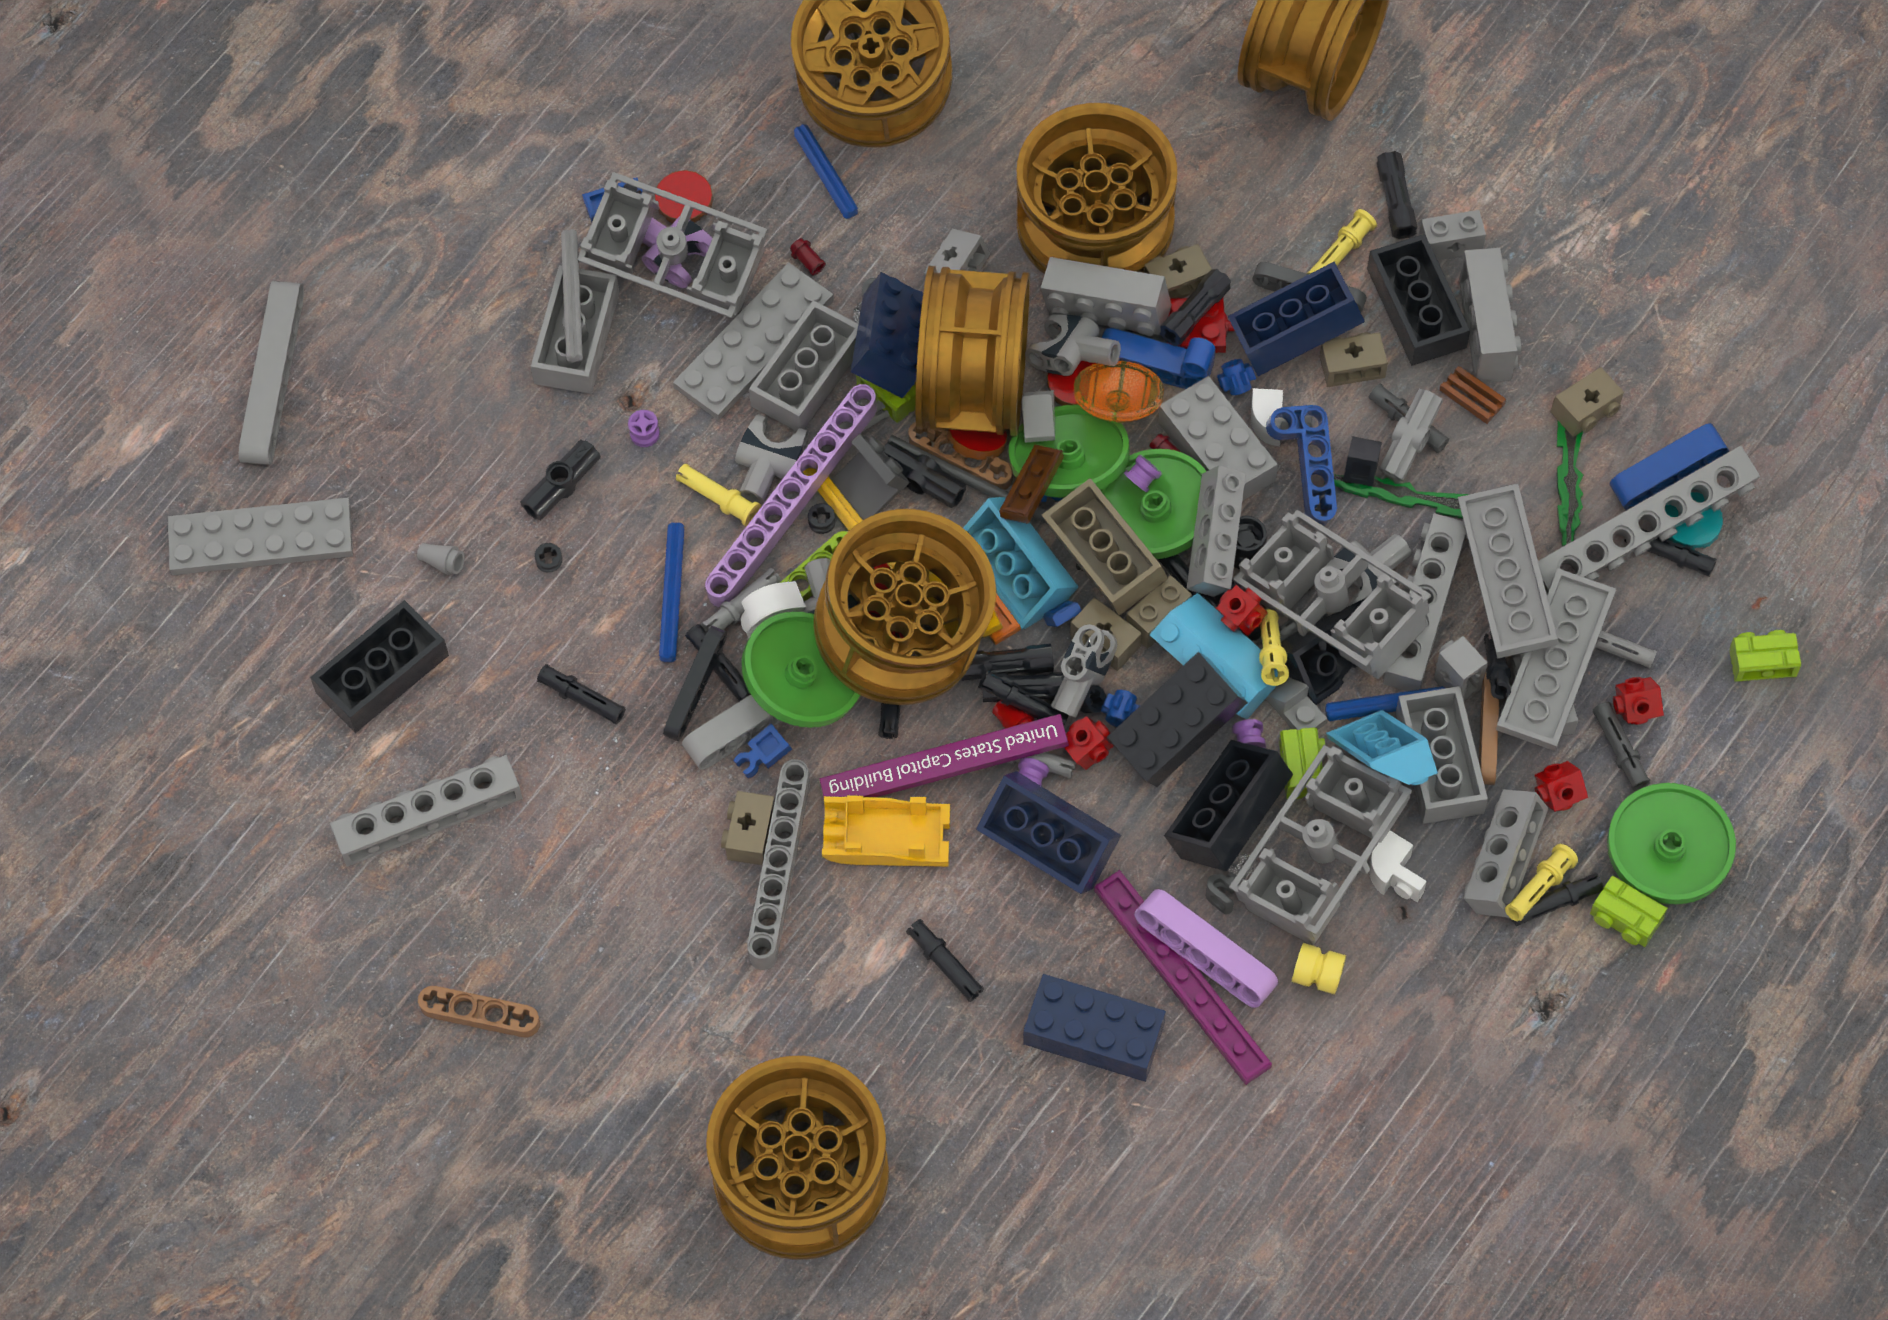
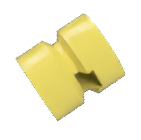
M1303 943L1294 969L1292 982L1308 987L1316 983L1318 990L1335 995L1344 968L1346 955L1330 950L1326 954H1322L1319 947Z

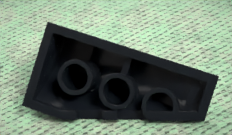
M1366 598L1346 607L1340 612L1319 620L1314 626L1332 637L1331 630L1334 629L1339 620L1346 621ZM1297 631L1281 642V647L1287 652L1285 665L1289 669V677L1309 687L1307 696L1315 705L1336 692L1344 683L1342 679L1352 667H1357L1341 656L1337 648L1311 631H1308L1304 637Z

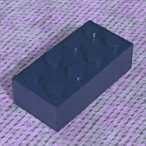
M1335 262L1228 315L1257 376L1365 322Z
M880 272L863 294L851 373L900 398H903L916 382L919 329L923 300L922 291L916 290L900 282L898 279Z
M1017 771L1003 776L976 828L982 834L1080 894L1094 888L1122 836Z
M1043 974L1023 1030V1044L1146 1082L1165 1025L1166 1011Z

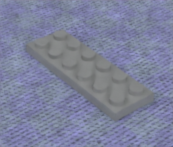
M788 262L673 382L674 389L719 421L749 390L811 302L815 300L828 307L834 301V294Z
M1513 484L1458 497L1497 659L1559 645L1519 485Z
M349 497L168 516L169 569L171 575L352 557L353 542Z
M1559 568L1557 569L1547 598L1559 645L1525 652L1513 682L1511 693L1506 700L1498 721L1497 731L1556 751L1615 596L1616 588Z

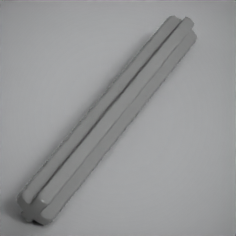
M570 229L561 232L566 356L569 362H580L583 359L579 261L577 260L578 236L576 230Z

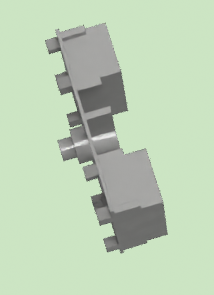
M613 172L610 180L606 182L604 195L588 234L583 238L577 260L649 287L654 295L659 296V293L662 292L724 316L735 318L741 311L764 254L767 229ZM617 180L685 205L677 226L664 228L657 236L656 243L662 262L654 282L633 275L632 266L655 209L659 210L660 208L659 203L653 200L649 194L643 192L639 194L618 186ZM693 209L759 233V235L754 233L749 235L728 227V224L722 221L713 222L712 226L715 234L697 278L694 279L691 287L687 286L686 288L687 295L663 286L670 266L682 263L688 255V246L684 232Z
M1296 510L1293 515L1288 512L1281 519V528L1251 560L1245 558L1239 564L1240 572L1232 580L1244 591L1248 587L1262 598L1261 604L1275 610L1281 617L1286 615L1297 623L1300 635L1304 637L1308 631H1311L1337 648L1341 656L1376 679H1379L1427 626L1426 615L1429 613L1427 600L1431 597V594L1301 511ZM1299 519L1318 531L1315 534L1300 525ZM1326 536L1356 555L1342 571L1333 566H1326L1331 559H1334L1333 548L1327 543ZM1368 563L1384 572L1377 579V587L1346 621L1340 619L1334 626V629L1331 630L1332 637L1314 626L1326 612L1336 613L1346 608L1349 603L1348 588L1368 567ZM1392 578L1412 590L1413 593L1410 595L1394 585ZM1315 584L1316 600L1301 616L1291 611L1292 607Z
M1324 745L1229 886V889L1235 891L1238 900L1245 904L1249 912L1314 946L1340 906V900L1359 871L1366 875L1370 871L1367 859L1377 844L1383 841L1410 799L1412 790L1401 785L1399 780L1390 776L1387 778L1343 754L1342 750L1334 746L1329 748ZM1327 754L1329 760L1317 778H1311ZM1305 786L1308 791L1305 799L1309 807L1314 805L1316 810L1372 838L1361 856L1340 846L1335 831L1328 821L1315 819L1304 827L1285 817ZM1279 826V829L1304 841L1314 861L1325 864L1338 859L1353 867L1340 889L1337 883L1334 882L1332 885L1331 882L1323 878L1318 880L1277 858L1273 849L1268 850L1264 848L1277 827ZM1259 856L1261 860L1260 863L1258 864V866L1256 867L1248 881L1243 880V878L1245 877V875L1247 874V872Z

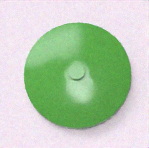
M1085 405L1055 407V440L1025 443L1024 423L1019 426L1018 435L1012 436L1010 440V466L1014 476L1017 478L1034 445L1062 450L1064 458L1044 495L1064 498L1090 478L1101 490L1115 481L1127 466L1130 456L1127 431L1122 423L1116 422L1117 418L1114 416L1112 422L1090 415L1091 406L1088 412L1084 410Z
M1170 449L1144 450L1130 455L1127 466L1121 475L1111 484L1101 489V492L1156 559L1167 558L1179 554L1193 545L1202 473L1206 472V470L1199 462L1182 452ZM1139 454L1162 472L1160 478L1154 479L1148 486V492L1140 489L1124 474L1126 470L1130 471L1136 464V458Z
M795 611L774 615L757 626L745 645L742 655V673L745 684L758 705L780 721L808 728L826 726L840 720L849 713L860 697L858 693L844 685L825 664L816 644L814 614Z
M1658 783L1635 791L1619 805L1609 826L1607 849L1611 864L1623 882L1658 903L1686 904L1708 896L1723 883L1734 861L1736 838L1729 817L1713 798L1691 786L1677 783Z

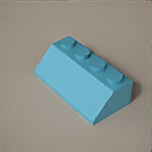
M1006 497L988 498L963 529L978 542L988 557L995 577L996 594L1014 616L1021 629H1026L1041 620L1046 612L1067 601L1077 590L1078 585L1030 522L1026 524L1000 517L999 510Z
M1197 593L1171 610L1152 631L1150 636L1182 665L1186 664L1197 652L1208 657L1248 702L1236 713L1248 719L1276 687L1267 685L1261 678L1263 666L1259 661V653L1262 649L1238 628L1233 632L1220 621L1224 615ZM1274 669L1275 677H1278L1277 669Z
M1383 710L1326 733L1329 740L1370 768L1408 785L1422 784L1429 779V776L1438 773L1427 738Z

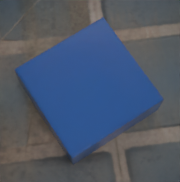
M1065 601L1046 612L1043 618L1047 626L1058 627L1078 615L1082 610L1078 602Z

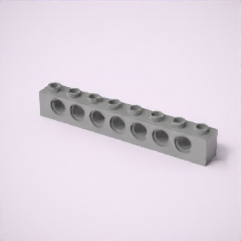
M1743 447L1735 448L1540 559L1538 563L1546 594L1548 595L1560 565L1568 564L1573 567L1576 575L1595 581L1600 577L1598 572L1608 567L1609 571H1612L1626 562L1624 557L1634 553L1635 556H1638L1652 547L1650 545L1651 541L1658 537L1661 541H1665L1678 532L1676 530L1678 526L1686 523L1689 527L1704 518L1702 513L1712 508L1715 512L1730 503L1727 498L1736 493L1739 497H1742L1755 489L1754 483L1760 475ZM1717 476L1727 477L1730 481V487H1721L1717 482ZM1691 491H1700L1704 496V502L1694 501L1691 497ZM1672 505L1676 507L1678 517L1668 516L1665 512V506ZM1639 520L1649 521L1653 528L1652 532L1642 531L1639 527ZM1613 535H1622L1626 539V547L1615 545ZM1589 549L1596 550L1600 554L1601 560L1599 562L1590 561L1586 551Z

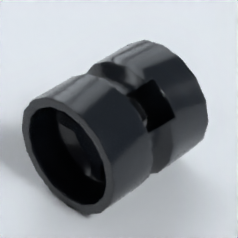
M1253 516L1240 517L1234 567L1240 569L1239 564L1245 558L1251 560L1266 542L1267 531L1265 525Z

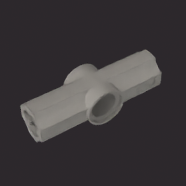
M1419 388L1406 416L1401 417L1392 435L1393 442L1379 468L1381 472L1396 480L1404 481L1417 453L1422 452L1429 439L1430 427L1443 403L1442 398L1428 390Z

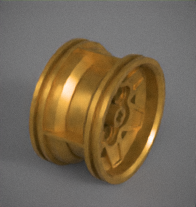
M803 0L800 4L792 25L791 50L802 102L811 118L829 135L845 143L861 147L878 148L905 142L920 134L934 122L946 104L952 84L949 28L945 12L939 0ZM902 19H906L912 25H902ZM885 27L889 29V32L881 35L877 34L876 30ZM831 31L834 37L824 41L828 32ZM855 32L861 35L856 40L847 38L849 34ZM898 48H905L908 50V52L904 55H897L894 53V51ZM926 56L923 68L917 76L911 65L913 61ZM842 58H847L851 60V62L845 66L837 64V62ZM892 73L898 76L894 81L884 79L886 75ZM823 74L835 75L841 79L838 91L826 80ZM859 79L870 81L866 86L855 84ZM877 89H881L884 93L892 96L884 100L869 101Z
M1258 0L1241 48L1238 63L1239 84L1246 88L1251 87L1252 90L1259 93L1266 89L1275 92L1288 85L1305 91L1308 109L1311 114L1321 115L1323 119L1332 121L1340 114L1351 98L1366 69L1379 37L1389 0Z
M1085 103L1055 112L1041 121L1031 131L1022 145L1017 160V232L1025 254L1042 273L1045 274L1050 257L1144 273V265L1155 257H1164L1170 246L1174 231L1177 162L1169 140L1152 121L1136 111L1119 105ZM1070 165H1074V168H1066V167H1068V166H1070ZM1149 194V207L1141 205L1137 201ZM1044 206L1052 208L1055 211L1049 216Z
M928 266L921 308L915 398L917 429H924L926 423H929L931 430L951 429L997 433V435H1004L1005 429H1010L1011 436L1018 435L1028 337L1029 273L1023 272L1021 278H1016V272L1009 271L1008 274L950 270L949 267L944 266L941 269V273H939L936 266Z
M895 509L864 519L849 530L837 545L829 564L826 580L815 606L814 635L825 664L849 689L877 702L909 705L922 703L944 694L955 686L969 669L978 650L980 640L992 618L996 601V583L989 559L978 542L966 530L953 521L932 512L916 509ZM896 562L893 570L884 567L872 568L880 564ZM929 571L940 578L943 583L938 581L929 582ZM904 577L914 578L917 582H908ZM881 583L885 585L888 589L881 590L877 588L875 584ZM848 592L859 602L858 605L848 609ZM934 597L937 600H939L940 603H931L927 598ZM868 611H876L881 617H872ZM958 620L957 632L951 638L943 625ZM921 625H929L934 631H926ZM891 632H900L904 638H896Z
M779 1057L748 1069L727 1087L717 1101L708 1124L706 1139L707 1157L720 1210L731 1228L744 1241L762 1252L780 1258L813 1259L832 1254L847 1247L857 1240L874 1222L884 1203L889 1182L885 1125L882 1113L872 1093L854 1074L838 1064L817 1057ZM787 1108L781 1124L776 1121L763 1119L773 1112ZM823 1110L837 1117L845 1125L835 1127L832 1125L824 1126ZM799 1122L810 1124V1127L802 1132L794 1129V1126ZM770 1135H776L780 1138V1141L774 1145L764 1143V1139ZM827 1139H832L837 1143L832 1149H824L820 1144ZM742 1148L754 1158V1161L739 1172L738 1163ZM859 1159V1166L855 1177H853L845 1169V1166ZM768 1166L777 1169L776 1173L769 1177L763 1176L760 1173L763 1168ZM824 1170L831 1171L834 1174L827 1181L817 1178V1175ZM793 1184H799L804 1187L801 1193L795 1195L787 1192V1189ZM773 1200L775 1202V1210L763 1203ZM818 1204L826 1206L822 1209L815 1211L816 1206Z

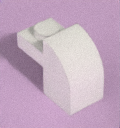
M1253 388L1251 403V425L1253 431L1265 443L1280 446V440H1275L1267 433L1266 422L1276 409L1282 407L1283 390ZM1305 416V423L1311 427L1312 416ZM1275 418V425L1279 429H1288V422L1284 418Z
M796 581L767 585L744 598L741 602L745 610L740 618L741 626L749 639L757 626L766 619L785 612H803L806 605Z
M1392 831L1388 832L1383 841L1379 842L1372 852L1369 866L1371 881L1374 887L1383 895L1392 886L1394 891L1402 898H1411L1418 902L1425 891L1427 881L1404 867L1411 858L1413 844Z

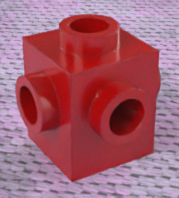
M1237 585L1222 595L1219 601L1220 604L1216 607L1224 615L1220 621L1233 632L1239 628L1247 636L1260 625L1268 612L1259 604L1262 600L1260 596L1249 587L1244 592Z
M1632 677L1626 679L1625 683L1615 685L1616 696H1613V707L1616 714H1620L1628 724H1644L1648 719L1664 716L1661 688L1651 677Z
M1086 716L1075 721L1069 727V731L1066 733L1069 746L1064 748L1078 765L1087 770L1094 763L1104 760L1114 745L1107 737L1111 734L1109 729L1100 720L1095 723Z
M1569 761L1548 765L1544 768V771L1535 774L1537 786L1534 790L1554 812L1570 809L1574 803L1588 798L1581 770Z

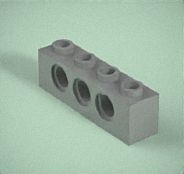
M1218 465L1202 473L1187 590L1215 597L1231 589L1246 477L1245 472Z
M1503 789L1500 799L1495 805L1494 816L1490 827L1485 832L1484 843L1480 854L1475 860L1473 874L1470 882L1465 887L1464 900L1476 914L1510 918L1505 912V907L1519 893L1548 811V807L1536 792Z

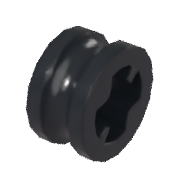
M819 503L810 508L808 523L812 531L818 534H825L834 528L835 513L831 506ZM819 514H825V523H818Z
M553 543L540 545L535 551L537 568L546 573L554 572L560 568L562 564L560 548ZM551 552L552 556L556 555V557L552 558V563L546 564L544 559L545 553Z
M1092 685L1080 711L1083 713L1100 712L1106 698L1105 691L1098 685Z

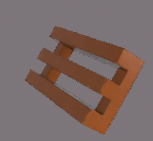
M1460 366L1455 369L1453 374L1451 373L1448 376L1446 382L1440 385L1439 391L1486 424L1506 403V398ZM1452 385L1456 386L1457 388H1459L1460 390H1462L1464 393H1466L1467 396H1468L1470 399H1472V400L1475 401V402L1480 403L1481 405H1483L1484 407H1486V408H1487L1488 410H1490V411H1489V412L1485 411L1484 409H1482L1481 407H1479L1477 404H1475L1474 402H1472L1470 399H1468L1467 397H1465L1463 394H1461L1460 392H1458L1456 389H1454V388L1451 387V386H1452Z

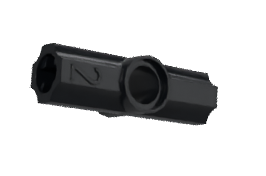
M580 439L560 461L553 462L547 467L545 477L520 501L521 506L531 517L541 521L561 499L568 498L573 494L575 484L601 458L600 453L588 441ZM558 478H566V480L562 482L555 481Z
M893 441L885 444V454L901 465L903 468L902 474L910 482L907 487L911 491L920 495L926 493L950 508L960 503L966 491V484L942 471L938 463L927 455L921 454L917 456Z

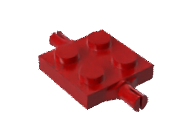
M1224 297L1207 311L1194 326L1190 335L1178 347L1187 349L1192 338H1203L1215 346V353H1226V337L1228 332L1235 331L1224 312ZM1170 298L1171 308L1168 317L1177 311L1188 298Z

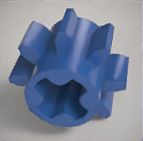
M1234 359L1221 366L1223 373L1218 374L1217 378L1220 387L1224 391L1229 390L1231 395H1240L1252 388L1250 381L1255 380L1256 376L1253 367L1249 363L1244 364L1242 359Z
M1116 690L1114 695L1107 694L1101 712L1107 713L1105 720L1110 725L1118 727L1141 705L1136 704L1137 697L1133 693L1126 690Z

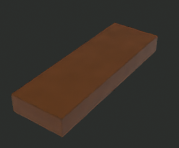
M1034 445L999 510L1001 518L1029 524L1064 458L1062 450Z

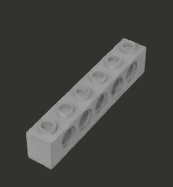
M1433 513L1431 523H1424L1420 540L1425 541L1422 550L1416 549L1412 566L1417 567L1415 576L1408 575V580L1431 594V597L1427 600L1430 603L1428 604L1429 613L1426 615L1427 626L1404 651L1411 653L1414 657L1405 658L1400 655L1386 670L1383 681L1384 685L1405 691L1421 689L1467 535L1464 522L1461 520ZM1440 547L1445 552L1439 553L1434 551L1433 548ZM1432 573L1438 578L1430 579L1425 574ZM1405 586L1404 591L1411 595L1413 591Z
M507 755L502 757L495 756L488 758L483 764L471 769L462 768L456 771L453 776L442 780H431L424 787L414 791L406 790L400 792L395 798L383 803L374 802L357 813L343 814L336 821L331 822L330 825L346 867L523 798ZM483 782L491 783L486 789L477 788ZM454 793L462 794L457 800L448 799ZM423 805H432L429 811H419ZM395 816L403 817L398 823L389 822ZM364 828H374L373 831L369 834H360L361 830H363Z

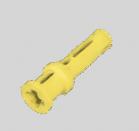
M1356 210L1351 222L1339 230L1337 240L1306 274H1310L1332 262H1335L1338 266L1352 249L1359 248L1362 245V239L1369 231L1375 230L1377 227L1376 220L1365 210Z
M686 463L678 470L683 475L676 474L677 481L682 482L720 505L722 513L726 515L732 514L740 519L744 526L749 524L762 507L760 503L756 501L752 503L741 496V492L737 489H726Z
M1266 609L1268 614L1260 623L1263 646L1259 653V661L1263 666L1261 678L1267 685L1278 686L1285 683L1289 677V669L1285 665L1287 652L1281 647L1278 613L1275 610ZM1274 669H1277L1278 677H1275Z
M1555 845L1552 849V855L1547 860H1543L1538 864L1537 874L1524 886L1511 903L1505 907L1506 914L1514 921H1522L1524 916L1540 900L1551 886L1559 885L1566 871L1577 865L1578 857L1576 853L1567 845Z

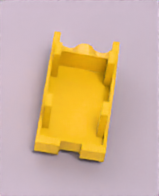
M847 795V797L824 796L825 816L822 858L850 865L949 867V841H943V829H950V804L926 803V797H910L909 802L892 798Z

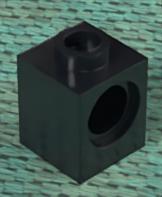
M1352 436L1343 481L1373 487L1382 442Z

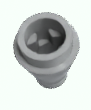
M422 543L418 549L417 558L444 574L451 575L458 574L462 570L465 554L457 546Z

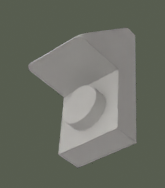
M1054 390L1024 393V396H1022L1025 443L1055 440Z
M1288 677L1285 683L1276 686L1266 698L1269 704L1292 729L1300 730L1301 728L1315 727L1318 730L1327 723V717L1307 696L1309 687Z

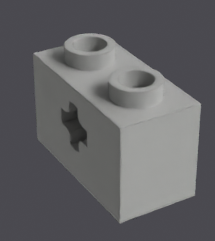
M1479 210L1421 220L1419 235H1426L1437 260L1464 256L1465 250L1484 248L1486 232Z
M952 228L947 238L941 243L940 249L933 260L927 265L924 275L926 277L929 265L936 266L939 273H941L943 266L949 267L950 270L979 272L988 259L990 252L981 235Z
M1462 636L1455 642L1453 640L1448 641L1440 648L1434 680L1439 686L1445 688L1460 686L1463 701H1465L1482 688L1488 662Z

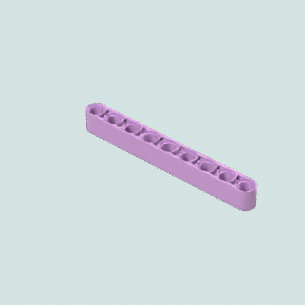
M859 384L850 390L710 573L705 582V588L709 601L714 606L721 607L720 605L724 601L729 602L740 593L852 446L851 441L859 433L861 434L877 411L876 394L870 386ZM860 399H868L870 401L865 406L856 404ZM842 422H850L853 424L848 429H841L838 427V425ZM825 445H832L835 447L834 450L829 453H825L820 450ZM808 468L817 470L812 476L803 474V471ZM796 491L799 493V496L795 499L785 498L788 492ZM774 514L782 517L776 523L767 521L768 517ZM754 538L764 540L759 546L749 545V542ZM738 561L746 564L740 570L731 568L732 564ZM725 585L728 587L722 594L713 592L716 586Z

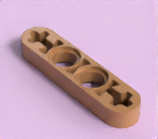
M916 422L910 425L908 430L910 444L1003 490L1011 486L1013 472L1010 464L998 457L993 458L992 455L987 456L986 460H981L980 466L976 468L968 467L965 464L967 457L954 451L952 454L940 452L939 448L945 443L953 444L947 440L948 431L944 429L931 430L929 423H926L924 429H917ZM923 432H927V437L917 439V434L921 435ZM987 464H990V470L986 469ZM1001 471L1005 473V478L999 477L998 480L994 479V473L999 474Z
M1486 672L1481 694L1479 765L1484 785H1495L1498 731L1496 727L1499 720V699L1494 698L1491 694V685L1489 679L1487 680Z
M428 986L418 996L421 1012L429 1018L518 1037H531L540 1028L538 1013L529 1005L439 986ZM433 996H437L440 1003L448 1004V998H451L449 1012H446L445 1005L435 1003L433 1008H429L426 1000H432ZM462 1001H468L473 1005L471 1012L464 1016L458 1015L455 1012L456 1005ZM491 1008H499L503 1011V1016L497 1022H490L486 1019L487 1011ZM513 1011V1018L523 1020L525 1015H529L533 1023H527L525 1027H521L520 1021L510 1019V1025H507L510 1017L509 1012Z

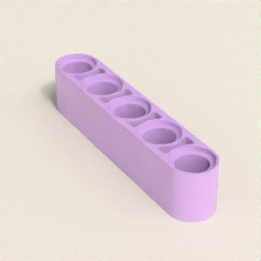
M1155 889L1135 911V918L1144 929L1246 1005L1253 1008L1259 1007L1278 985L1276 975L1268 967L1167 892Z

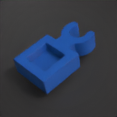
M770 724L748 742L752 750L738 754L733 761L738 767L745 762H750V766L743 773L747 778H751L758 772L760 764L764 763L769 769L790 752L792 748L776 728Z

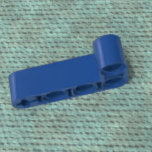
M1115 328L1105 329L1101 337L1119 341L1121 351L1115 366H1121V371L1125 372L1126 367L1140 369L1147 374L1148 379L1151 376L1155 381L1182 389L1191 387L1207 376L1210 377L1214 366L1215 346L1203 338H1192L1188 348L1185 349Z
M1317 405L1278 408L1266 422L1267 433L1275 440L1297 439L1305 515L1324 526L1334 517L1337 511L1327 414L1323 408ZM1305 416H1314L1318 421V427H1309L1305 423ZM1275 418H1284L1288 422V429H1279L1275 425ZM1308 446H1318L1321 450V457L1311 456L1308 452ZM1317 474L1322 476L1325 482L1324 486H1315L1311 481V475ZM1319 503L1322 510H1327L1324 516H1321L1320 511H1315Z
M1708 423L1622 471L1611 479L1609 485L1623 508L1628 510L1727 454L1729 449L1714 425Z

